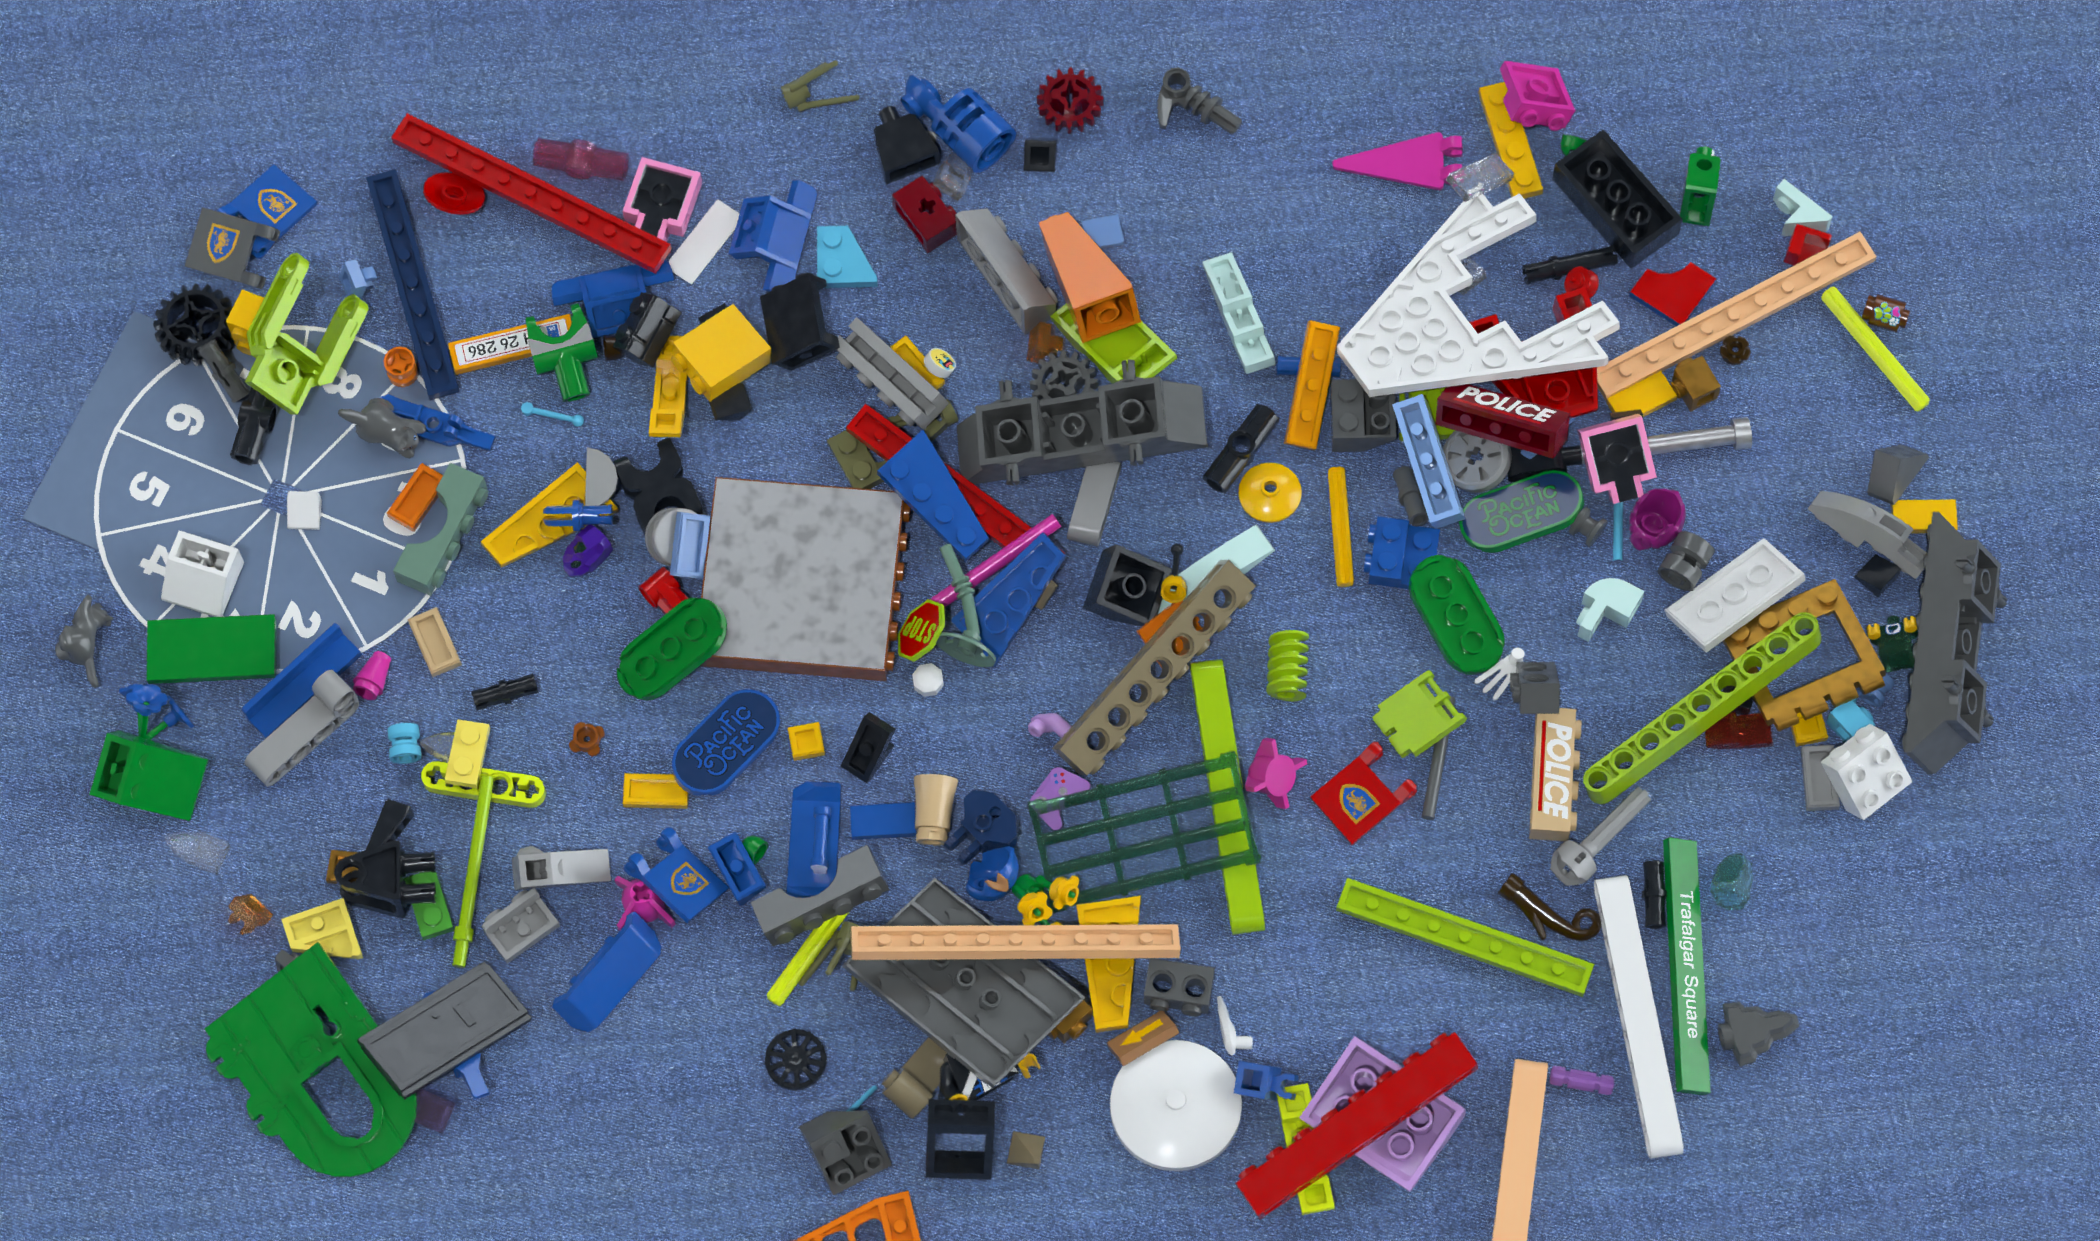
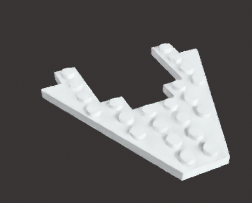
M1477 187L1337 345V353L1368 396L1375 397L1605 366L1608 364V356L1597 341L1620 330V322L1602 300L1523 342L1520 341L1506 321L1478 334L1450 298V295L1472 285V276L1460 261L1535 223L1536 214L1520 193L1493 207Z

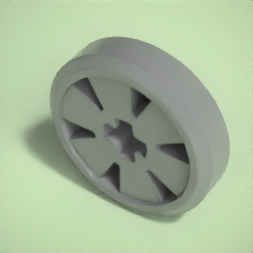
M1456 430L1448 437L1443 447L1454 485L1467 492L1480 493L1496 487L1506 477L1511 466L1512 452L1510 446ZM1479 452L1483 456V459L1481 461L1476 460L1475 464L1473 465L1474 462L1470 459V457L1472 454L1477 455V453Z

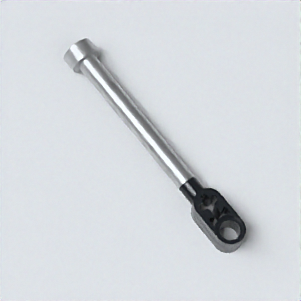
M1748 417L1731 419L1730 426L1647 436L1651 455L1733 444L1735 450L1752 448V431ZM1581 445L1564 448L1562 446L1554 458L1536 454L1532 459L1524 457L1521 454L1522 449L1511 447L1512 461L1507 476L1508 481L1513 483L1545 471L1555 470L1567 473V466L1585 464Z

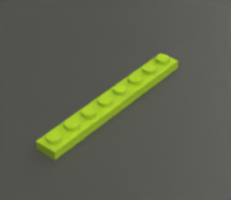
M1347 878L1336 907L1338 912L1581 997L1584 996L1594 968L1593 963Z

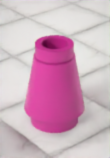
M381 651L373 653L353 679V691L358 696L367 700H375L377 696L383 693L391 662L390 656Z

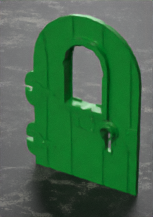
M319 942L311 946L205 1028L210 1037L206 1044L208 1059L211 1063H214L222 1057L224 1061L216 1066L218 1073L228 1079L239 1078L251 1095L246 1104L248 1116L252 1121H256L261 1115L265 1118L256 1125L260 1133L271 1137L279 1135L300 1162L316 1172L334 1177H356L371 1173L387 1164L403 1148L411 1134L416 1118L417 1095L415 1093L404 1100L362 1051L361 1046L357 1043V1039L378 1027V1024ZM319 1006L328 1016V1020L336 1024L337 1031L332 1036L329 1033V1027L325 1025L315 1011ZM337 1057H340L370 1099L374 1110L372 1128L365 1136L358 1139L343 1137L337 1133L302 1085L311 1077L316 1076L322 1068L329 1066Z

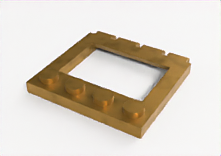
M1836 579L1768 607L1723 640L1727 651L1734 661L1754 644L1760 642L1799 613H1811L1816 618L1822 615H1835L1860 662L1776 698H1773L1767 686L1754 694L1752 697L1767 726L1774 724L1778 732L1800 723L1797 716L1798 713H1801L1804 720H1808L1828 711L1829 707L1826 702L1828 700L1831 701L1835 708L1859 698L1856 690L1858 687L1866 695L1885 686L1882 678L1886 676L1885 668ZM1752 667L1747 671V673L1751 674L1759 672L1757 667Z

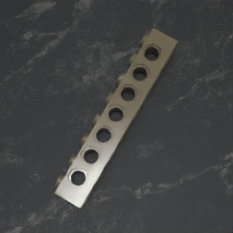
M1220 560L1052 749L1079 775L1095 774L1105 763L1103 757L1110 750L1115 751L1123 744L1126 739L1124 734L1131 726H1138L1147 716L1145 710L1151 703H1158L1167 694L1168 689L1166 687L1174 678L1178 680L1187 672L1190 667L1187 663L1194 655H1201L1209 647L1211 642L1208 639L1216 631L1219 633L1228 626L1232 620L1229 616L1236 608H1243L1251 600L1252 594L1250 592L1256 585L1230 560ZM1218 590H1221L1225 595V602L1221 607L1216 606L1214 603V595ZM1198 613L1204 618V626L1199 631L1193 626V618ZM1176 637H1179L1183 642V649L1179 654H1175L1172 650V642ZM1155 661H1159L1162 665V673L1158 678H1154L1150 671L1151 665ZM1135 684L1141 689V697L1136 702L1132 701L1129 696L1130 688ZM1113 708H1116L1120 713V720L1113 726L1108 720V714ZM1091 732H1095L1099 737V743L1094 749H1090L1087 745V737Z

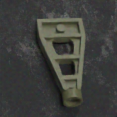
M948 399L946 400L949 404L939 414L942 420L939 422L935 418L924 430L931 442L945 431L948 426L959 421ZM898 415L886 418L898 428L908 425ZM846 430L827 439L830 450L852 488L871 489L884 482L877 475V470L887 461L875 462L866 445Z

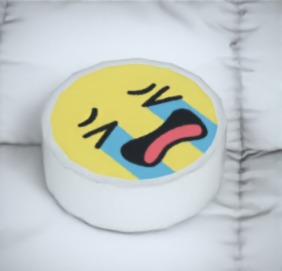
M932 348L924 358L927 370L939 378L949 377L956 368L953 357L940 348Z

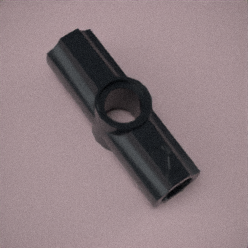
M252 387L248 399L244 400L240 406L238 413L239 428L230 453L232 459L246 465L258 464L266 435L272 432L277 413L276 404Z
M1256 404L1238 430L1229 436L1226 446L1203 475V480L1210 488L1218 493L1225 494L1243 469L1253 462L1255 453L1279 422V417L1275 415L1273 410L1265 405ZM1237 445L1247 446L1249 450L1244 453L1236 452L1233 448Z

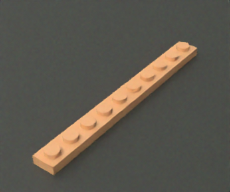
M1860 231L1610 360L1607 365L1597 367V387L1606 401L1607 398L1659 371H1664L1680 363L1682 360L1711 347L1726 337L1738 333L1873 263L1876 255Z
M1178 924L851 926L852 960L1180 957Z

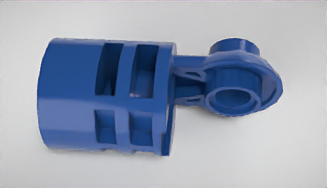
M909 75L905 87L906 94L900 98L901 104L909 114L914 113L918 120L923 115L927 116L932 121L931 130L973 172L980 173L987 170L1011 147L1016 137L1015 129L981 98L975 90L966 88L958 92L943 105L940 94L928 80L924 78L920 80L914 75Z

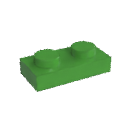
M418 873L404 878L406 885L435 883L436 904H412L423 941L454 931L437 873Z

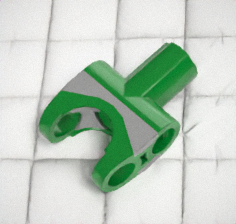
M578 303L570 305L573 314L571 316L572 323L566 334L560 337H550L543 333L539 325H536L534 315L526 317L528 342L537 375L550 371L555 372L563 402L577 401L590 395L582 363L598 358L590 327Z

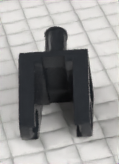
M396 840L345 857L335 866L334 874L340 886L341 897L349 905L397 918H405V907H407V904H436L435 883L406 885L404 881L407 873H435V852L406 854L405 851H402L400 841ZM349 867L358 868V870L349 872L342 878V872ZM347 891L357 893L359 895H350Z

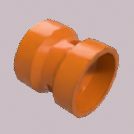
M401 346L390 349L385 354L383 360L388 379L398 387L410 386L416 381L419 374L413 353L406 347Z

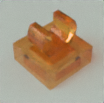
M1039 322L1030 331L1026 361L1038 363L1046 355L1049 356V353L1052 352L1056 356L1057 350H1062L1063 338L1050 336L1052 324Z
M252 894L234 897L228 906L233 911L228 918V922L233 924L237 923L240 919L244 922V927L240 931L241 935L253 932L257 926L266 925L273 916Z

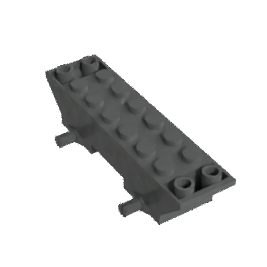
M1128 359V363L1126 360L1121 362L1123 379L1114 384L1098 386V391L1045 400H1039L1037 396L1023 399L1015 398L1012 394V381L1005 380L1004 383L1001 380L999 381L1000 399L991 404L975 406L976 412L957 425L960 474L974 485L1007 479L1006 484L1014 486V483L1015 485L1020 484L1019 477L1130 460V465L1137 466V463L1139 465L1144 464L1143 457L1206 448L1208 446L1202 387L1199 385L1164 381L1160 376L1145 379L1136 377L1135 361Z
M1933 512L1932 524H1929L1927 530L1929 549L1924 557L1925 582L1922 583L1920 588L1922 608L1921 613L1917 616L1918 641L1913 647L1915 666L1914 672L1910 675L1911 700L1906 707L1907 733L1903 735L1902 739L1904 752L1928 775L1938 772L1968 743H1980L1982 727L1987 728L1993 724L1992 720L1994 718L1986 709L1987 682L1976 672L1980 636L1983 623H1994L1996 607L2003 608L2007 604V598L1999 589L2001 563L1978 539L1965 540L1940 512Z

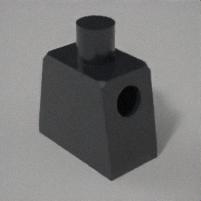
M888 106L879 112V117L883 124L874 128V138L886 185L940 164V154L937 145L914 113L900 117L895 106Z

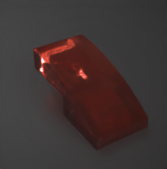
M1730 712L1705 731L1707 748L1746 749L1774 746L1772 725L1767 726L1761 713L1737 716L1736 712Z

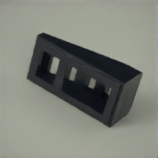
M387 799L366 850L395 841L414 816L412 808L406 804Z

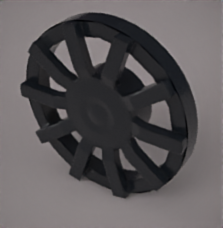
M799 1029L782 1032L776 1035L767 1047L765 1053L766 1070L772 1081L784 1089L797 1091L809 1088L822 1077L825 1071L826 1052L824 1046L811 1032ZM796 1036L805 1037L800 1047L797 1046ZM791 1037L792 1047H788L783 1039ZM809 1041H813L817 1047L806 1051L805 1048ZM779 1044L785 1052L780 1053L773 1051V1049ZM820 1052L821 1061L809 1059V1056ZM770 1057L781 1058L782 1062L771 1065ZM808 1065L819 1067L815 1075L809 1071ZM784 1067L785 1071L778 1078L773 1071ZM804 1072L809 1080L800 1083L799 1074ZM789 1073L794 1074L795 1084L784 1082Z

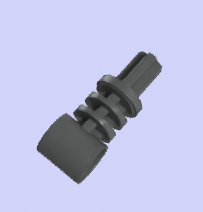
M1171 68L1164 74L1163 85L1159 92L1157 104V118L1160 128L1166 129L1173 106H1182L1185 110L1192 108L1194 116L1201 114L1200 121L1207 125L1212 121L1230 134L1237 132L1242 120L1221 106L1222 98L1219 96L1210 98L1211 93L1209 91L1202 93L1200 85L1191 86L1190 76L1184 69ZM1173 84H1180L1183 86V88L1179 90H1174L1170 88V86Z

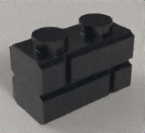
M641 292L640 296H637L631 302L629 308L631 313L626 322L617 329L613 348L635 363L653 368L681 312L658 296Z

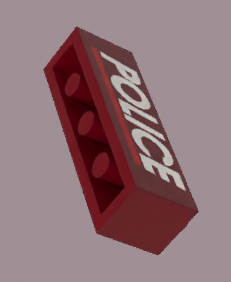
M1465 384L1446 387L1438 397L1435 425L1554 458L1567 441L1570 413Z

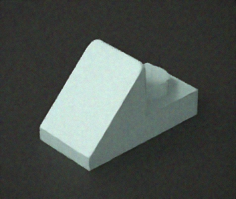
M1783 179L1776 187L1773 201H1775L1776 206L1782 212L1792 216L1785 222L1781 235L1792 236L1796 224L1826 233L1829 230L1833 216L1787 180Z

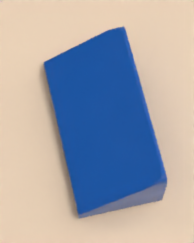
M736 831L708 846L712 857L740 906L746 904L766 888Z

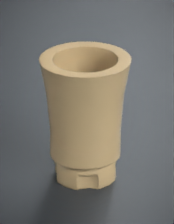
M939 774L916 775L913 777L916 804V842L923 845H944L947 840V833L950 832L951 814L958 779Z

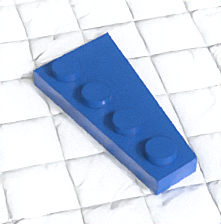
M924 430L919 432L877 470V475L946 544H951L954 552L965 562L988 542L989 537Z
M1043 532L974 597L980 630L979 636L981 637L980 642L995 655L996 662L994 667L997 666L1066 557ZM962 609L951 621L963 633L967 629ZM983 650L984 655L989 656V654L985 650Z

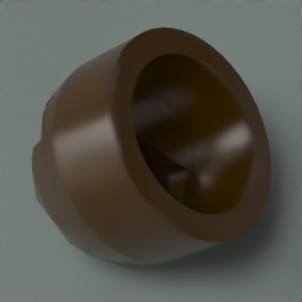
M615 335L603 337L606 361L617 360L624 356L613 348L616 341Z

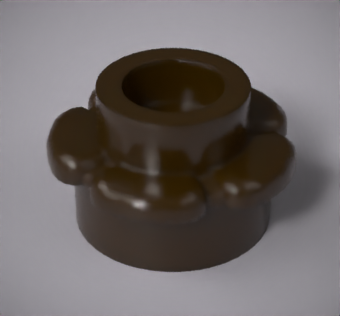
M1732 335L1723 340V346L1720 347V355L1726 363L1739 365L1750 357L1749 342L1744 337ZM1736 347L1738 351L1734 352L1732 349Z

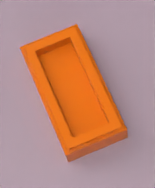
M421 463L387 511V516L415 532L438 498L436 488L443 475Z

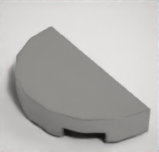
M587 447L585 506L603 505L615 494L618 482L616 467L609 456L600 450Z

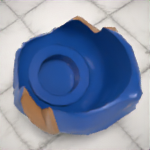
M1010 846L994 848L982 853L981 862H971L966 890L972 898L980 901H995L1006 896L1012 890L1020 867L1014 848Z

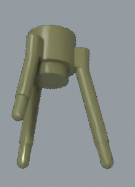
M833 60L828 64L824 62L798 79L780 86L789 109L797 106L799 113L809 108L858 101L860 97L859 95L806 101L807 98L811 97L806 84L837 66V60Z
M845 921L839 931L835 930L830 942L800 979V986L806 984L834 947L837 950L825 971L828 976L832 974L843 953L852 955L851 926L859 925ZM853 975L851 976L850 983L851 991L856 990L858 981Z

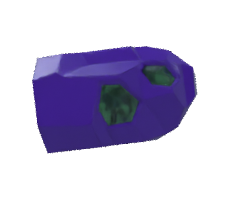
M587 525L575 536L574 540L565 550L562 558L565 573L569 577H582L593 572L613 551L612 544L594 525Z

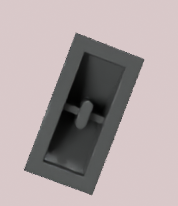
M1905 445L1875 449L1867 490L1868 495L1895 505L1928 460V454Z

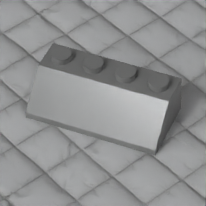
M988 208L960 211L955 214L958 242L1022 332L1026 335L1051 320L1050 315L1056 312L1058 300L1050 287L1044 288L1039 281L1041 276L1032 263H1026L1022 257L1024 253L1019 243L1015 239L1011 241L1006 235L1007 229L998 215L994 217Z

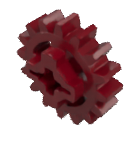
M1069 67L1067 74H1063L1058 69L1056 70V78L1047 75V85H1039L1040 95H1037L1039 116H1045V124L1047 126L1054 122L1055 131L1057 132L1062 127L1067 128L1068 134L1072 133L1073 127H1077L1080 132H1083V124L1087 123L1093 126V116H1101L1100 106H1103V96H1100L1102 94L1101 85H1095L1094 76L1086 79L1085 70L1083 69L1078 75L1073 73L1072 67ZM1071 93L1073 102H1071V108H1068L1067 99H1069V94Z

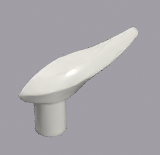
M1218 996V1014L1225 1049L1231 1056L1235 1054L1236 1049H1252V1036H1236L1235 1027L1230 1020L1227 1007L1222 997Z

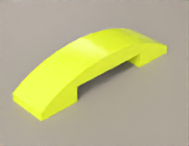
M1308 1083L1284 1087L1286 1092L1296 1094L1295 1100L1282 1098L1276 1093L1286 1148L1295 1142L1293 1137L1307 1127H1310L1311 1130L1314 1129L1299 1118L1312 1100ZM1327 1174L1297 1194L1302 1215L1335 1209Z

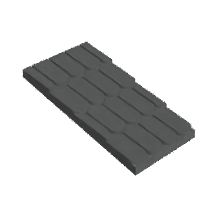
M934 878L884 926H981L994 924ZM851 956L842 966L878 998L883 999L908 1022L913 1023L953 1059L956 1058L991 1088H994L1086 998L1038 959L852 960Z

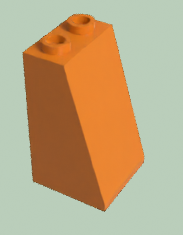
M1068 212L1053 215L1046 220L1038 222L1048 260L1082 343L1141 322L1131 282Z

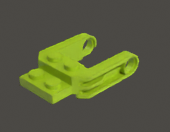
M298 253L289 255L281 264L246 333L251 355L256 360L245 383L290 415H298L312 387L322 386L334 381L368 312V304L354 294L347 296L339 304L315 354L288 334L280 332L303 287L302 281L309 268L310 262Z

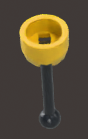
M1176 543L1171 547V553L1173 554L1172 575L1166 577L1161 585V596L1170 603L1181 602L1185 599L1187 592L1185 580L1180 576L1178 577L1179 558L1183 553V547L1181 544Z

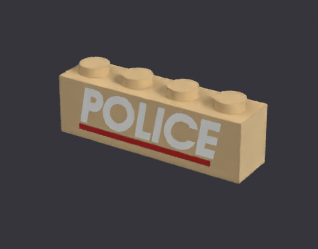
M1559 708V714H1536L1529 839L1567 841L1570 831H1576L1577 812H1571L1572 800L1577 801L1579 782L1573 781V770H1579L1580 751L1574 750L1575 739L1580 740L1582 725L1581 720H1576V709Z

